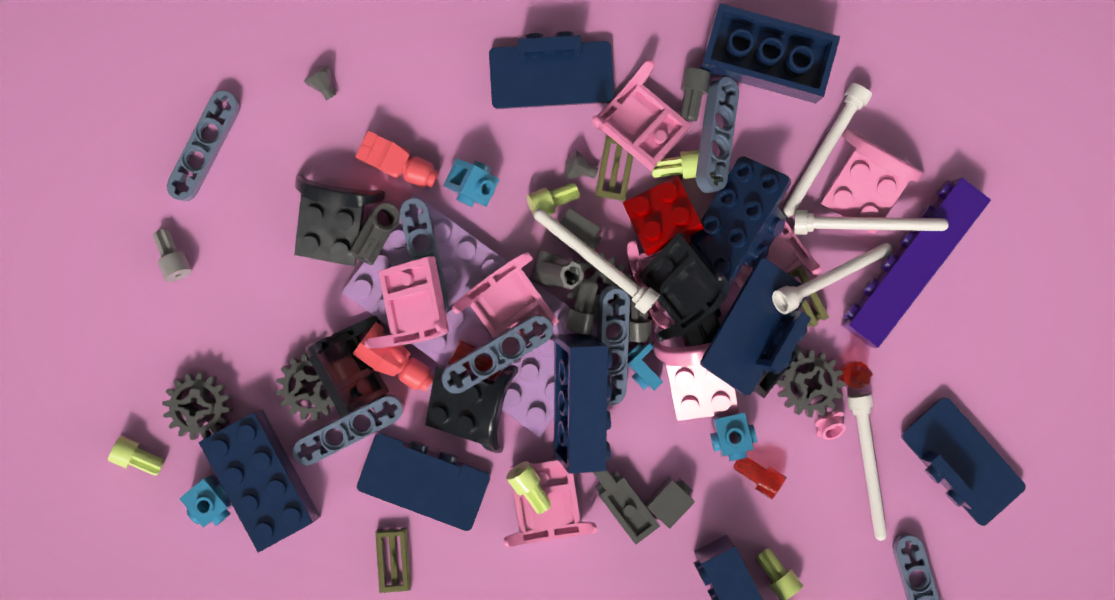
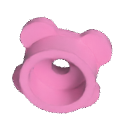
M836 410L834 412H826L825 415L818 417L814 421L815 426L818 428L816 430L817 436L823 437L826 440H832L841 436L846 430L845 423L842 421L844 413L841 410Z

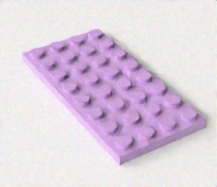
M413 194V196L411 197V198H417V199H419V200H422V199H421L420 197H418L416 194ZM422 200L430 212L450 300V307L446 312L449 332L441 337L413 343V345L440 365L448 366L493 339L491 333L470 305L460 313L455 314L452 310L453 304L508 262ZM412 205L411 211L407 212V217H412L416 226L409 227L410 233L416 229H427V223L422 226L419 223L418 215L423 213V209H418L416 205ZM401 217L399 224L392 230L374 264L369 265L363 262L342 291L344 295L373 316H377L388 327L379 271L411 262ZM424 234L416 236L413 241L414 249L418 252L426 251L430 246L429 237ZM530 280L559 322L553 326L552 336L546 343L506 366H518V373L507 390L501 410L540 437L554 418V335L580 333L564 328L569 306L535 281ZM593 325L591 334L597 338L598 327ZM481 353L476 356L474 365L478 370L485 371L491 367L492 358L487 353ZM468 361L462 364L467 369L463 372L475 375L470 369ZM506 367L502 368L501 370L497 371L496 373L492 374L486 379L495 382L497 377Z

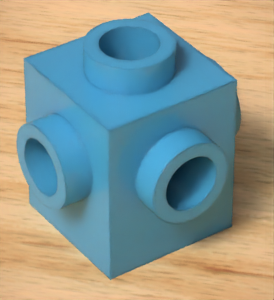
M456 158L443 186L458 194L456 200L467 206L473 207L474 203L487 207L500 179L489 173L491 168L481 162L474 160L473 164Z
M745 413L713 420L715 433H710L714 452L720 451L721 457L728 455L729 461L747 458L746 451L754 450L752 443H757V436L753 424L748 425ZM731 432L738 436L736 444L729 440Z
M213 475L202 479L179 498L187 508L188 517L195 524H200L202 527L212 522L217 526L231 515L228 509L232 504L222 485Z

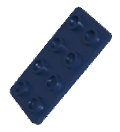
M571 31L558 32L555 34V37H543L541 33L526 34L525 38L518 39V46L494 47L489 51L491 98L495 109L610 103L614 98L611 45L607 41L581 42V35H574V32Z
M745 156L737 159L728 174L726 186L718 191L701 219L704 229L693 234L690 238L716 272L720 271L727 277L730 285L743 264L753 270L759 259L767 258L770 245L775 237L782 233L787 217L777 206L791 185V179L786 174Z
M759 259L700 361L701 367L743 395L752 394L764 371L781 373L790 363L791 354L795 346L805 336L811 317L799 311L805 298L802 299L797 309L787 314H782L776 309L772 295L774 291L784 286L798 287L802 283L768 259Z
M940 398L901 434L902 440L927 467L925 469L927 475L937 484L941 483L948 490L945 493L946 496L957 507L962 506L974 521L981 526L987 525L1026 489V485L948 398Z
M383 433L377 434L358 480V491L464 531L471 530L490 481L489 473L458 462V457L444 451H441L440 454L428 450L429 446L421 442L411 440V443H407Z

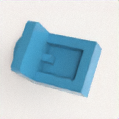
M639 342L628 353L631 359L627 365L634 372L631 376L632 379L643 390L649 387L655 391L663 381L642 360L655 347L651 342H647L645 345Z

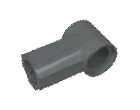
M383 203L371 209L348 253L361 262L373 265L392 230L399 224L400 213L398 209L389 203ZM379 211L385 212L389 217V223L386 227L380 225L377 221V213Z
M539 250L530 280L553 288L560 286L572 290L575 286L581 285L584 273L581 271V264Z

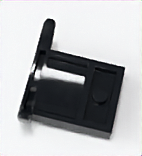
M297 175L295 188L301 193L294 255L355 266L357 259L348 251L362 228L364 206L381 202L385 198V192L383 190H355L334 187L308 180L302 175Z
M679 232L639 274V277L648 288L651 287L660 294L657 300L676 323L656 334V338L659 341L679 337L699 326L718 309L730 291V282L727 277L720 271L716 272L686 233Z
M371 316L319 341L317 340L305 348L313 368L341 417L389 392L379 372L374 371L373 368L353 355V352L361 343L359 335L371 329L375 322L380 323L377 316Z
M510 365L506 367L495 382L484 379L461 393H451L446 390L441 380V374L447 366H436L425 425L482 444L488 451L502 453L503 448L498 443L499 417L507 390L518 373V366ZM453 370L449 373L451 378L447 383H455L457 386H460L462 384L461 378L468 373L462 372L457 374ZM470 374L471 379L476 377L475 375Z

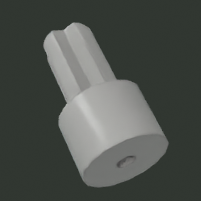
M165 228L154 232L153 238L161 255L158 265L164 280L173 282L190 275L192 270L184 252L177 250L169 230Z

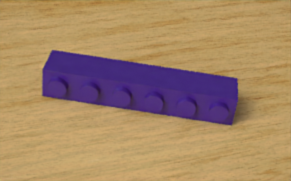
M961 177L951 182L947 180L937 191L936 195L939 198L933 206L929 204L918 216V218L946 219L949 223L948 228L945 231L908 230L899 242L902 246L895 255L891 253L882 263V273L877 279L872 278L862 290L865 295L859 303H852L843 316L846 320L842 326L869 347H880L990 203V198Z

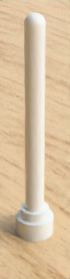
M856 83L850 84L845 93L846 98L844 102L846 104L783 208L785 216L790 217L795 213V210H797L856 110H860L862 106L868 104L873 94L865 87Z
M537 209L534 212V218L632 296V301L636 304L635 308L644 315L659 298L660 294L651 287L649 289L645 286L639 287L546 211Z
M795 210V235H807V232H813L814 229L945 231L949 226L948 221L943 218L814 216V213H808V210Z
M883 243L798 287L784 286L774 291L772 300L776 309L782 314H787L797 309L803 298L889 255L892 252V246L889 243Z
M871 393L847 396L848 408L852 410L853 415H856L874 536L877 540L882 541L886 539L887 532L869 414L872 413L871 407L874 406Z

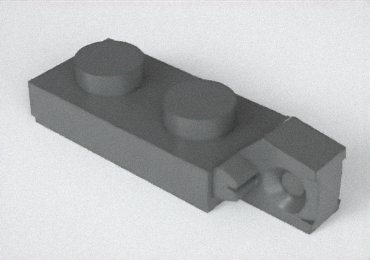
M607 469L602 472H593L600 481V484L595 487L599 492V497L635 545L660 527V524L623 475L621 476L618 471L610 474Z

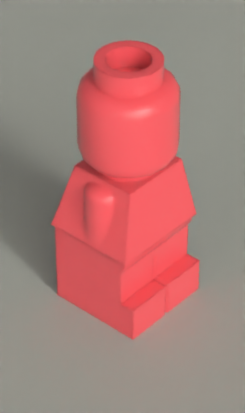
M367 131L355 156L359 161L395 178L404 175L405 181L420 188L426 186L433 188L440 173L434 169L433 163L419 156L411 158L409 150L370 131Z
M375 322L353 352V355L373 368L374 371L395 376L398 373L399 380L413 390L421 389L425 392L433 381L434 376L430 374L431 369L415 357L409 359L411 354L403 345L385 348L365 347L364 342L366 339L387 336V334L382 332L384 327Z

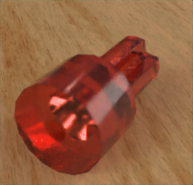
M459 339L450 354L447 364L453 363L477 347ZM479 354L474 360V365L478 370L485 371L491 367L492 360ZM468 361L462 364L467 369L463 372L466 373L468 369L471 370ZM501 370L497 371L496 373L492 374L487 378L490 380H495L498 377Z
M848 361L839 369L843 371V374L839 376L840 381L849 388H863L870 384V377L873 376V372L868 366L858 361Z
M749 457L736 460L733 466L734 470L757 484L755 489L771 500L776 496L787 478L771 466L766 469Z

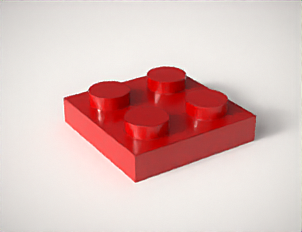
M678 175L622 202L647 256L662 250L679 232L686 233L689 237L704 229Z

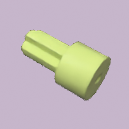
M699 150L680 152V157L663 158L652 170L653 177L682 175L683 179L696 178Z
M575 183L567 184L552 191H548L545 187L526 195L533 217L537 209H543L549 215L556 213L555 207L580 197Z
M119 436L109 454V462L125 469L131 465L154 476L160 473L164 465L162 458L139 449L140 443Z
M528 461L516 465L508 472L506 479L517 495L525 496L536 513L542 514L551 507V501L538 484L540 477Z
M767 548L757 555L756 560L772 580L769 586L780 600L789 599L803 588L804 585L792 569L786 571L771 549Z

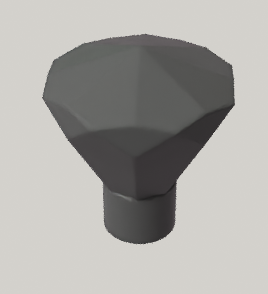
M328 65L313 68L304 79L305 84L321 92L326 101L336 95L332 88L331 70Z
M574 150L565 161V178L572 179L587 176L594 179L597 175L598 167L590 165L577 150Z

